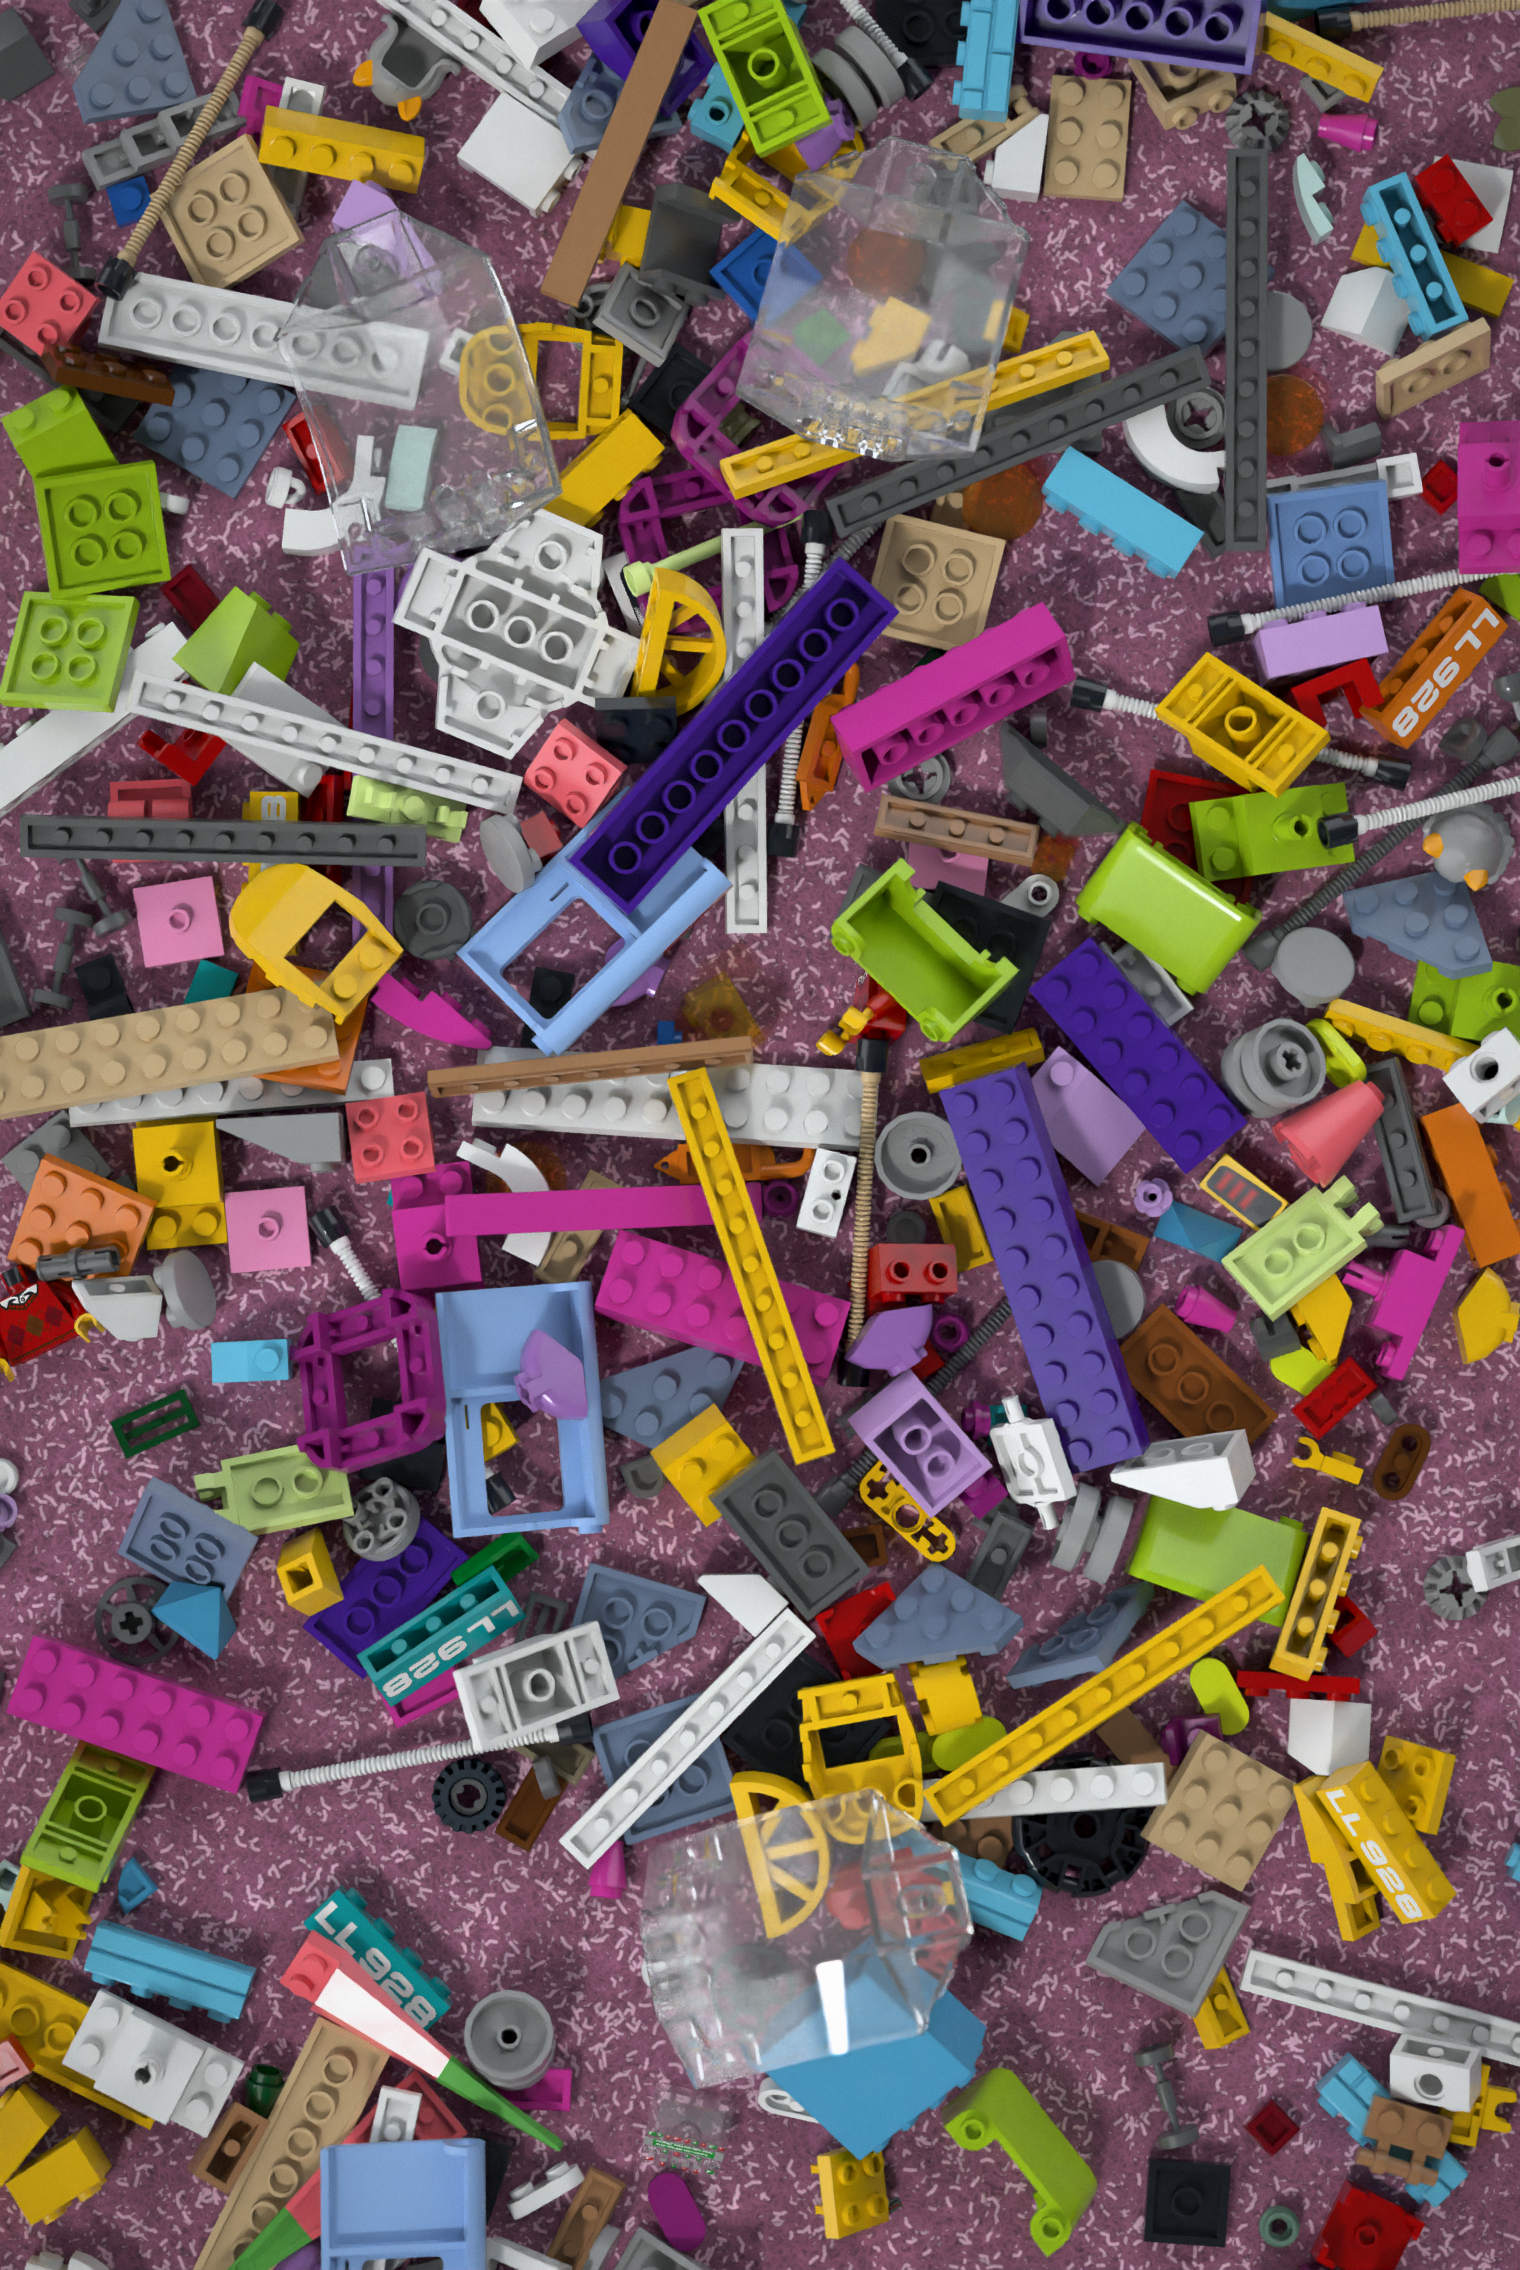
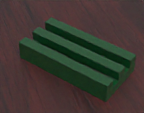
M185 1389L179 1390L110 1422L126 1459L201 1426ZM180 1400L182 1408L124 1433L123 1425ZM184 1415L187 1416L189 1422L131 1448L129 1440Z

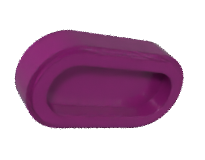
M673 2171L658 2173L652 2178L648 2186L649 2203L668 2242L674 2248L681 2251L694 2250L701 2245L706 2235V2223L685 2179L680 2174Z

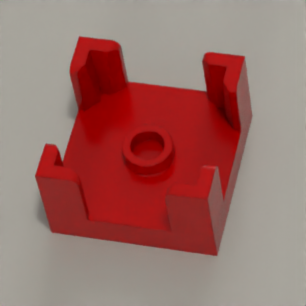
M1366 657L1295 686L1282 699L1284 703L1322 728H1325L1328 722L1321 705L1323 706L1344 696L1342 691H1344L1356 719L1364 717L1358 711L1363 704L1366 709H1370L1385 702Z
M185 680L182 681V683L191 685ZM186 727L174 744L165 742L149 729L144 731L135 744L174 774L195 787L226 746L227 742L217 735Z
M887 1579L823 1609L815 1616L845 1681L877 1675L883 1672L882 1669L856 1653L853 1642L893 1601L897 1600Z
M1346 2178L1310 2252L1317 2262L1331 2269L1337 2266L1343 2270H1395L1410 2238L1414 2241L1418 2240L1425 2222L1419 2214Z

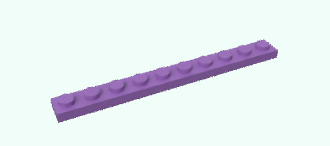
M354 546L353 730L393 741L394 623L391 621L394 616V547ZM353 817V822L374 823ZM352 865V895L368 907L393 937V866ZM352 916V948L368 931L354 916Z

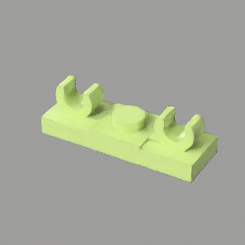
M356 775L353 777L347 816L374 823L427 824L428 837L451 843H459L462 829L466 827L468 812L465 811L467 803Z

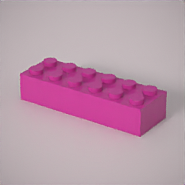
M1041 602L1032 608H1025L1019 611L1015 617L997 627L986 629L980 636L966 644L951 648L944 656L933 662L916 667L909 675L890 685L881 686L872 695L855 704L843 707L837 714L830 717L843 758L864 792L868 793L1075 680L1076 677L1066 636L1045 604Z
M619 1229L596 1299L594 1314L762 1367L728 1263ZM777 1279L812 1383L824 1387L831 1370L851 1302Z
M43 1633L34 1635L31 1640L6 1710L7 1714L233 1794H237L242 1789L246 1773L248 1772L268 1715L264 1711Z

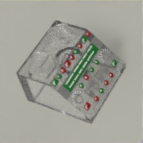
M656 2081L639 2162L718 2180L734 2115L735 2099Z

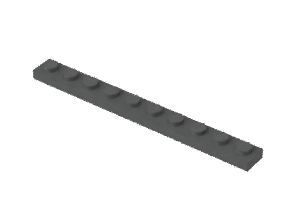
M1227 149L1224 552L1264 553L1266 551L1268 149Z
M1196 344L824 498L837 535L840 538L848 536L1211 385L1212 381L1200 347Z
M22 814L20 816V857L426 867L427 824Z

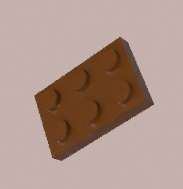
M64 341L57 342V346L44 343L41 360L54 382L172 407L176 391L162 369L158 368L159 364L144 358H136L135 362L121 360L118 354L107 350H97L96 354L83 352L78 345Z

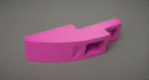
M387 973L377 984L380 989L370 999L390 1017L433 1040L477 1051H489L495 1046L489 1040L493 1033L477 1018H474L471 1023L458 1013L463 1006L446 991L441 996H438L432 990L421 1002L417 998L422 992L407 978L403 977L398 982Z

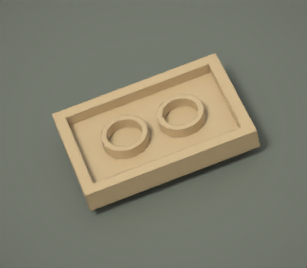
M1052 75L1043 196L1123 201L1132 81L1103 78L1088 80L1084 77Z
M1482 317L1472 323L1469 321L1461 323L1452 330L1451 334L1437 341H1426L1410 355L1402 359L1394 358L1383 364L1375 372L1376 409L1382 420L1386 421L1490 368L1491 329L1485 319Z

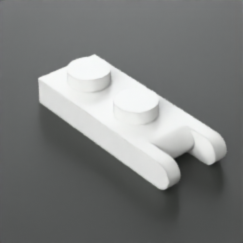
M1101 942L1106 951L1161 1013L1170 1026L1195 1008L1181 988L1175 983L1169 972L1129 942L1115 953H1113L1106 942Z

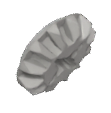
M1264 90L1250 93L1246 91L1232 102L1225 120L1227 135L1238 149H1268V153L1282 144L1290 126L1288 109L1283 106L1278 96L1267 94ZM1252 107L1259 117H1270L1264 124V137L1256 126H1246L1252 119Z
M1206 386L1170 401L1166 414L1170 431L1185 447L1201 450L1215 446L1225 435L1224 397L1216 390ZM1188 404L1195 408L1197 412L1212 409L1204 420L1207 432L1200 428L1198 424L1184 426L1191 417Z
M939 753L918 765L923 773H936V776H932L924 781L923 794L919 793V788L916 787L915 782L901 780L912 775L913 768L887 782L892 796L937 804L949 789L951 772L946 759Z
M1455 1555L1447 1556L1435 1562L1426 1573L1423 1583L1424 1597L1429 1607L1437 1615L1449 1620H1464L1478 1614L1480 1608L1487 1601L1488 1590L1475 1592L1474 1587L1467 1588V1590L1461 1592L1460 1605L1455 1600L1454 1594L1440 1592V1589H1446V1586L1452 1585L1453 1571H1455V1576L1458 1577L1459 1582L1468 1585L1473 1584L1467 1572V1558Z

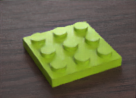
M153 460L32 479L48 586L52 600L171 580L156 467Z
M24 591L0 686V703L7 707L114 713L140 603L135 597L91 594L52 600L50 592Z

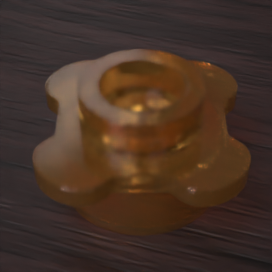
M1049 836L1040 837L1036 843L1038 850L1033 859L1032 867L1029 868L1035 874L1040 873L1041 875L1051 877L1055 882H1060L1067 875L1065 868L1068 861L1073 859L1075 855L1074 849L1069 844L1060 845L1053 842ZM1053 855L1055 861L1049 862L1048 856Z

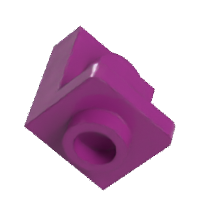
M1220 1713L1172 1716L1165 1730L1161 1731L1162 1751L1164 1754H1169L1171 1766L1181 1763L1201 1729L1224 1742Z

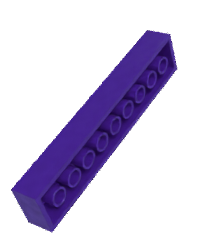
M841 557L834 559L565 861L623 914L629 916L900 611Z
M1025 1061L948 1085L939 1093L1047 1419H1053L1071 1474H1077L1143 1455L1150 1447L1151 1441Z

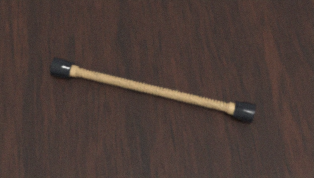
M255 0L242 23V26L246 28L242 36L243 41H241L231 62H229L224 74L221 76L214 92H212V96L209 97L202 113H200V117L197 118L190 134H188V138L185 139L173 164H171V168L168 169L161 185L156 190L154 198L151 199L149 206L144 211V215H142L136 226L137 228L134 229L132 236L127 241V245L124 246L122 251H119L116 258L109 256L94 282L95 288L105 296L116 301H122L138 274L133 269L137 263V256L142 250L144 243H146V239L149 238L151 230L154 229L156 222L161 217V213L166 208L173 192L178 187L180 179L183 178L185 171L190 166V162H192L198 151L197 149L200 148L202 141L207 136V132H209L214 120L219 115V111H221L226 99L231 94V90L236 85L255 48L259 47L263 40L268 42L271 40L283 19L285 12L274 1Z
M1461 0L1454 3L1449 2V4L1448 2L1440 3L1439 5L1436 3L1434 6L1430 4L1429 7L1428 5H1424V7L1420 5L1419 8L1418 6H1414V8L1411 6L1409 9L1404 7V9L1379 10L1373 13L1369 11L1363 14L1359 13V11L1350 12L1348 6L1315 10L1316 35L1325 40L1333 41L1350 38L1351 32L1360 31L1363 27L1388 26L1394 23L1397 25L1404 22L1409 23V21L1410 23L1418 22L1419 20L1423 22L1424 19L1428 21L1429 18L1430 20H1434V18L1438 20L1439 17L1440 19H1444V17L1448 19L1449 17L1454 18V16H1473L1474 14H1489L1495 11L1498 13L1505 10L1509 11L1510 9L1514 11L1515 9H1520V0H1465L1464 2Z
M857 1038L855 1071H861V1081L865 1086L862 1087V1090H864L862 1092L864 1096L862 1101L864 1102L861 1103L863 1106L861 1108V1111H863L861 1116L863 1117L860 1119L862 1121L860 1123L862 1127L860 1131L862 1133H860L861 1138L859 1141L861 1143H859V1147L861 1148H859L860 1154H858L860 1158L858 1159L860 1163L858 1168L860 1169L857 1170L859 1173L857 1175V1178H859L857 1183L859 1184L856 1186L858 1188L856 1190L858 1194L856 1198L858 1200H856L857 1205L855 1208L857 1210H855V1214L857 1215H855L856 1220L854 1221V1224H856L854 1226L856 1230L854 1235L856 1236L853 1237L855 1240L853 1241L855 1245L853 1250L855 1251L852 1252L854 1255L852 1260L854 1261L852 1262L853 1272H851V1275L853 1277H851V1281L853 1282H851V1286L853 1287L850 1288L852 1291L850 1296L852 1297L850 1298L851 1308L849 1311L851 1313H849V1317L851 1318L848 1319L850 1322L848 1324L850 1327L848 1332L850 1333H848L849 1338L845 1342V1351H839L837 1367V1385L847 1387L869 1386L870 1369H863L844 1358L864 1327V1324H862L865 1317V1309L863 1307H865L864 1302L866 1301L864 1298L866 1297V1293H864L866 1288L864 1287L867 1286L865 1283L867 1278L865 1277L868 1270L866 1267L868 1266L866 1262L868 1257L866 1256H868L867 1251L869 1248L867 1246L869 1242L867 1241L869 1240L868 1235H870L868 1231L870 1230L868 1226L870 1221L868 1220L871 1219L869 1216L871 1214V1211H869L871 1206L869 1205L872 1203L870 1201L872 1199L870 1195L872 1194L870 1190L872 1185L870 1184L873 1183L871 1180L873 1175L871 1174H873L872 1169L874 1168V1165H872L874 1163L872 1159L874 1154L872 1153L875 1152L873 1149L875 1148V1144H873L875 1139L873 1138L876 1137L874 1134L876 1132L874 1128L876 1124L874 1122H876L875 1117L877 1114L875 1112H877V1108L875 1107H877L876 1101H878L876 1097L878 1096L876 1092L878 1087L876 1086L881 1082V1073H887L889 1057V1040L879 1038Z

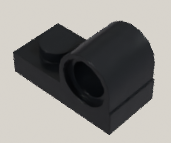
M112 953L74 968L88 1002L87 1011L91 1021L136 1013Z

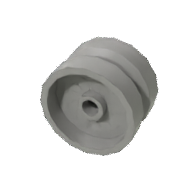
M849 25L834 38L835 52L822 48L810 59L824 92L834 100H845L851 111L855 130L863 131L877 119V105L883 108H891L905 96V88L895 68L874 41L856 26Z
M1277 1018L1233 1039L1224 1050L1220 1066L1222 1083L1229 1098L1241 1111L1255 1118L1270 1119L1315 1098L1323 1087L1326 1075L1325 1056L1317 1038L1305 1026L1292 1019Z
M914 1111L900 1115L884 1127L876 1141L874 1161L879 1177L889 1190L906 1199L925 1200L939 1196L956 1182L963 1169L962 1159L949 1120L934 1112ZM915 1148H923L926 1151L927 1158L924 1162L916 1163L913 1161L912 1156L914 1155L912 1151Z
M1079 1482L1076 1487L1077 1495L1071 1498L1061 1517L1060 1525L1055 1535L1056 1541L1051 1554L1050 1565L1071 1572L1078 1565L1083 1552L1087 1551L1082 1568L1084 1577L1105 1584L1112 1572L1125 1539L1134 1502L1117 1495H1112L1106 1501L1099 1516L1097 1514L1102 1497L1100 1489Z
M504 1990L491 1993L475 2005L467 2017L464 2030L466 2051L471 2067L482 2081L494 2089L514 2092L530 2088L545 2077L554 2062L556 2041L550 2015L540 2001L526 1992ZM511 2036L515 2041L512 2044H505L504 2039Z

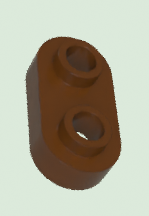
M1405 1423L1397 1426L1391 1432L1371 1475L1372 1487L1380 1497L1387 1500H1400L1411 1491L1431 1448L1430 1436L1423 1427L1417 1424ZM1406 1436H1412L1416 1441V1446L1411 1451H1406L1402 1447V1440ZM1389 1472H1394L1398 1476V1483L1392 1488L1386 1486L1384 1482L1385 1475Z

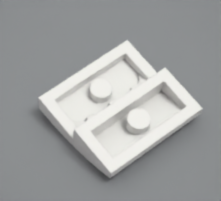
M1434 155L1433 163L1442 157ZM1452 159L1494 219L1488 227L1460 247L1498 253L1510 196L1513 170ZM1425 210L1423 214L1435 241L1443 243L1433 228L1435 222Z

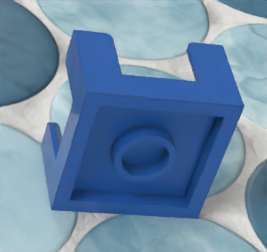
M757 228L709 271L710 282L716 289L726 292L750 319V327L754 331L763 329L775 330L778 327V320L804 297L808 301L822 288L823 277L793 244L782 251L778 248L780 242L760 228Z

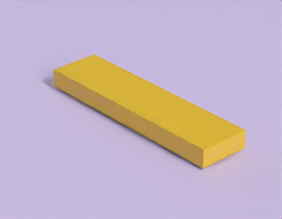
M1364 223L1350 259L1369 267H1379L1394 273L1390 263H1384L1379 256L1376 247V241L1379 238L1374 226L1368 227ZM1439 249L1462 304L1498 319L1514 279Z

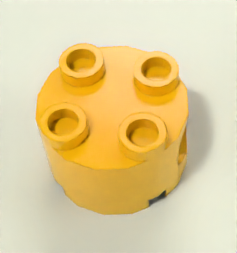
M964 1654L957 1655V1660L925 1665L922 1660L907 1663L929 1737L936 1734L939 1736L984 1722L973 1681L966 1667L967 1662Z

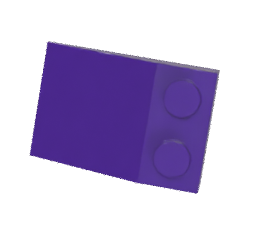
M598 0L575 24L595 55L625 82L659 0ZM693 31L659 112L664 117H670L710 73L714 62Z

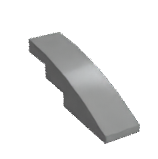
M231 90V94L226 99L224 106L219 111V115L214 120L200 147L246 125L247 119L237 115L240 103L234 90ZM212 93L160 111L156 119L123 130L118 138L83 150L81 158L97 191L99 192L107 187L133 179L174 160Z

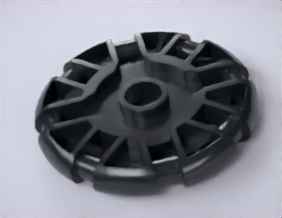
M1079 1751L1053 1758L1054 1763L1044 1769L1040 1766L1034 1772L1121 1766L1124 1764L1110 1756L1103 1759L1096 1757L1094 1752ZM1152 1806L1049 1813L1043 1815L1042 1822L1032 1820L1033 1815L1012 1816L1011 1835L1017 1856H1022L1027 1864L1025 1867L1027 1873L1047 1890L1056 1894L1060 1891L1071 1894L1072 1898L1100 1896L1111 1892V1887L1120 1881L1126 1883L1144 1862L1149 1851L1145 1849L1148 1840L1140 1834L1153 1813ZM1089 1814L1093 1819V1829L1086 1836H1078L1074 1830V1823L1079 1816ZM1125 1828L1133 1830L1130 1844L1122 1843ZM1043 1843L1052 1851L1045 1857H1041L1036 1849ZM1109 1856L1113 1867L1103 1873L1097 1863ZM1068 1864L1079 1867L1074 1877L1065 1875Z

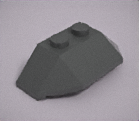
M1005 721L998 732L1003 788L1008 792L1005 799L1022 813L1029 809L1039 818L1036 825H1040L1039 828L1053 839L1057 835L1065 840L1121 835L1129 824L1111 811L1009 723Z

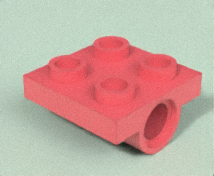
M33 251L0 299V326L42 356L44 343L57 346V342L64 341L77 345L87 333L93 320L91 314L102 299L40 253Z
M563 718L523 775L522 783L583 829L617 789L622 781L621 777L628 767L566 718Z
M183 779L110 782V801L108 803L107 815L193 818L192 785ZM113 859V863H115V864H119V863H141V862H164V861H160V860H119V859Z
M425 1091L345 1104L356 1184L437 1172L435 1143Z

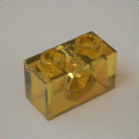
M725 971L683 995L687 1003L681 1007L692 1028L698 1025L701 1026L708 1038L706 1040L751 1036L753 1050L766 1043L764 1035ZM724 1010L731 1014L733 1024L729 1030L718 1032L711 1027L709 1023L710 1017L716 1011Z

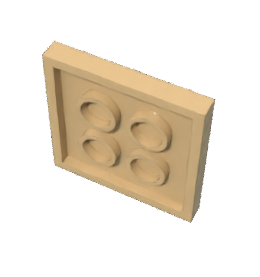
M243 134L186 171L183 178L180 179L181 181L178 183L175 192H173L171 199L168 201L166 208L161 213V219L193 282L196 284L229 290L306 241L267 164L258 162L259 149L252 135ZM156 191L149 195L151 199L154 198Z
M902 514L887 519L871 585L900 612L880 635L946 652L953 647L962 646L980 636L984 630L1006 540Z
M1201 1729L1167 1787L1168 1805L1156 1806L1140 1835L1149 1842L1242 1892L1296 1797L1293 1786L1297 1783Z

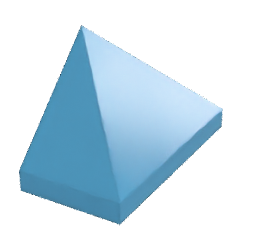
M1173 1200L1169 1210L1161 1215L1153 1236L1222 1264L1221 1260L1235 1249L1243 1229Z
M172 1581L150 1611L152 1615L214 1660L219 1657L237 1630L220 1587Z

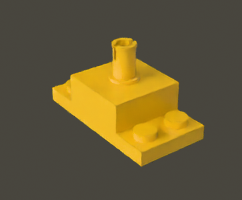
M1208 652L1203 655L1154 709L1160 720L1188 738L1191 749L1196 756L1251 793H1254L1261 787L1276 798L1281 796L1331 740L1327 730Z
M218 1115L136 1122V1128L132 1129L138 1193L158 1201L146 1234L147 1250L228 1243L219 1128L216 1127Z

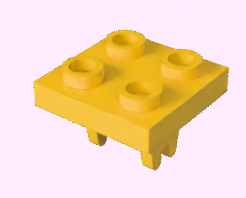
M1386 1735L1377 1773L1414 1829L1427 1834L1437 1835L1456 1755Z
M22 1864L0 1928V1945L5 1948L72 1960L78 1939L85 1940L87 1936L86 1932L83 1931V1925L92 1922V1917L87 1912L94 1892Z
M842 2147L818 2155V2163L810 2164L811 2173L819 2174L822 2204L815 2205L816 2214L824 2215L826 2238L840 2239L890 2221L882 2150L878 2153L872 2151L859 2161L846 2147Z

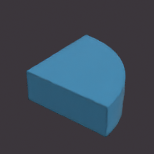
M132 1857L123 1867L118 1882V1901L125 1915L159 1888L135 1857Z

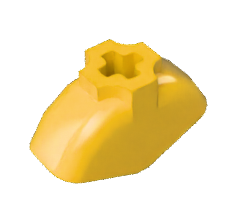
M1488 1265L1479 1271L1453 1308L1452 1316L1464 1364H1470L1487 1358L1502 1342L1512 1343L1518 1327L1520 1303L1511 1302V1297L1503 1280Z

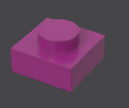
M988 1470L959 1494L958 1497L980 1520L1010 1493Z

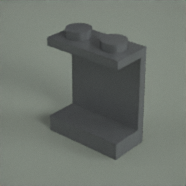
M678 182L659 185L655 189L638 280L653 285L652 291L656 293L684 296V302L693 306L707 307L708 302L725 300L726 292L710 286L709 271L714 266L721 226L740 222L741 214L718 197L712 200L708 197L709 193Z

